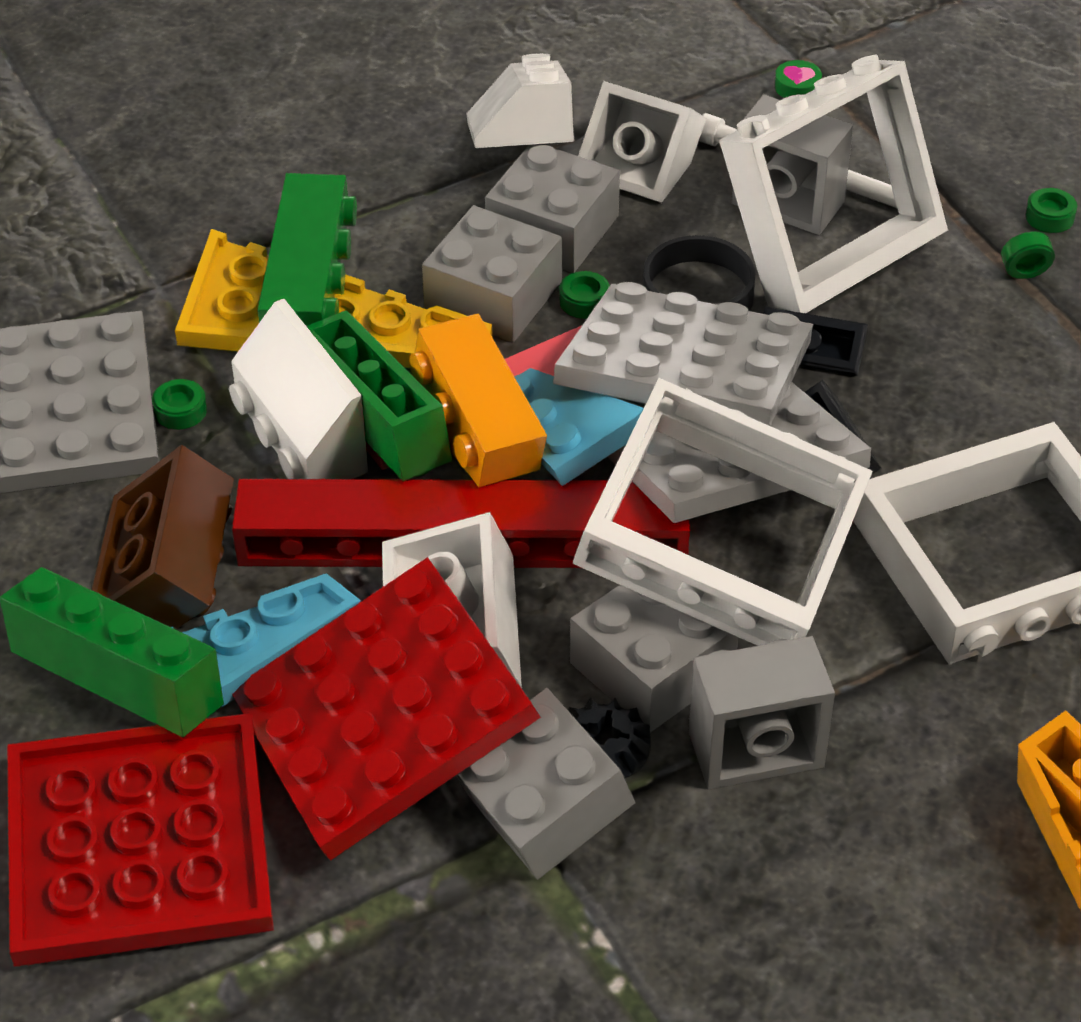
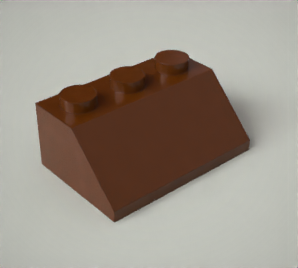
M180 445L115 494L92 591L169 627L173 626L175 630L192 618L204 615L213 604L216 596L214 582L217 566L224 554L222 540L225 524L232 511L230 498L234 478L190 449Z

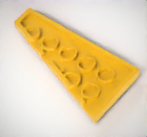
M211 229L175 329L177 346L239 351L259 324L258 305L269 257L266 247L252 242L243 247L228 242L226 233ZM346 274L344 293L335 294V298H338L339 313L347 310L405 368H410V355L415 353L419 328L466 317L464 314L437 305L424 309L406 302L405 294L390 289L385 295L365 288L364 280ZM484 322L492 336V324Z

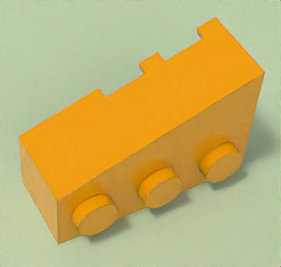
M479 313L419 328L415 353L410 355L412 376L443 405L451 453L477 486H486L540 470L547 434Z
M1065 710L1018 744L1017 783L1081 911V724Z

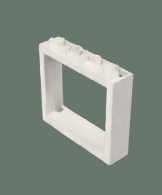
M878 55L860 58L851 64L852 70L847 73L831 75L816 81L813 91L805 95H793L776 103L777 110L767 115H757L742 120L737 124V131L719 140L768 307L807 313L948 231L905 61L879 60ZM867 92L899 215L797 272L762 148Z
M658 378L584 529L572 564L757 646L779 639L792 640L806 637L873 471L846 460V457L837 456L807 443L791 433L782 432L752 419L738 410L727 408L697 395L687 388H681ZM656 431L835 509L797 603L612 522Z
M1055 422L869 479L853 522L948 664L979 654L983 657L994 649L1021 640H1034L1045 632L1071 623L1081 624V571L963 609L904 524L920 517L1044 478L1050 480L1081 521V456Z

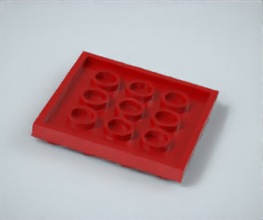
M428 557L252 674L232 694L243 714L252 713L254 734L317 844L330 861L541 718L532 702Z
M252 713L205 719L184 738L159 725L7 744L10 956L14 967L274 931Z

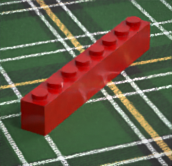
M239 479L232 526L238 566L383 567V541L490 512L513 554L514 568H581L572 563L584 529L608 480H571L563 486L557 480H503L478 487L473 480ZM631 482L612 522L688 555L689 519L673 523Z

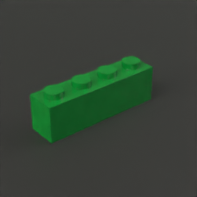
M286 173L258 305L259 323L273 303L281 299L286 300L306 326L339 313L338 298H335V294H343L345 288V265L341 263V260H349L351 253L350 229H347V226H355L357 217L356 196H348L346 175Z
M347 310L306 326L362 395L365 441L402 481L425 475L432 469L453 461L443 405Z
M43 567L28 575L24 580L0 596V604L12 653L183 738L224 704L216 648Z

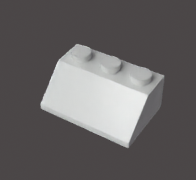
M528 54L522 56V63H511L467 113V123L475 148L574 142L571 81L558 60L550 61L549 54Z
M281 299L274 302L231 361L234 384L229 386V392L237 411L241 415L248 413L253 420L255 431L261 443L266 448L272 446L278 453L281 467L288 479H354L368 473L362 395L286 300Z
M484 513L383 541V586L428 557L522 688L513 554L491 513Z

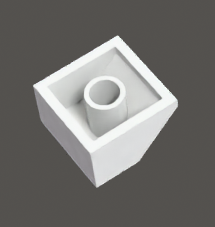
M603 81L578 156L620 170L619 189L662 203L690 166L706 118L692 108Z

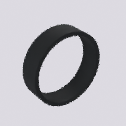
M683 236L661 244L647 257L643 270V286L646 287L647 291L660 293L652 284V280L668 267L685 262H707L729 269L745 284L746 288L742 293L728 302L744 305L748 311H750L753 305L755 288L754 264L741 248L731 242L711 236Z

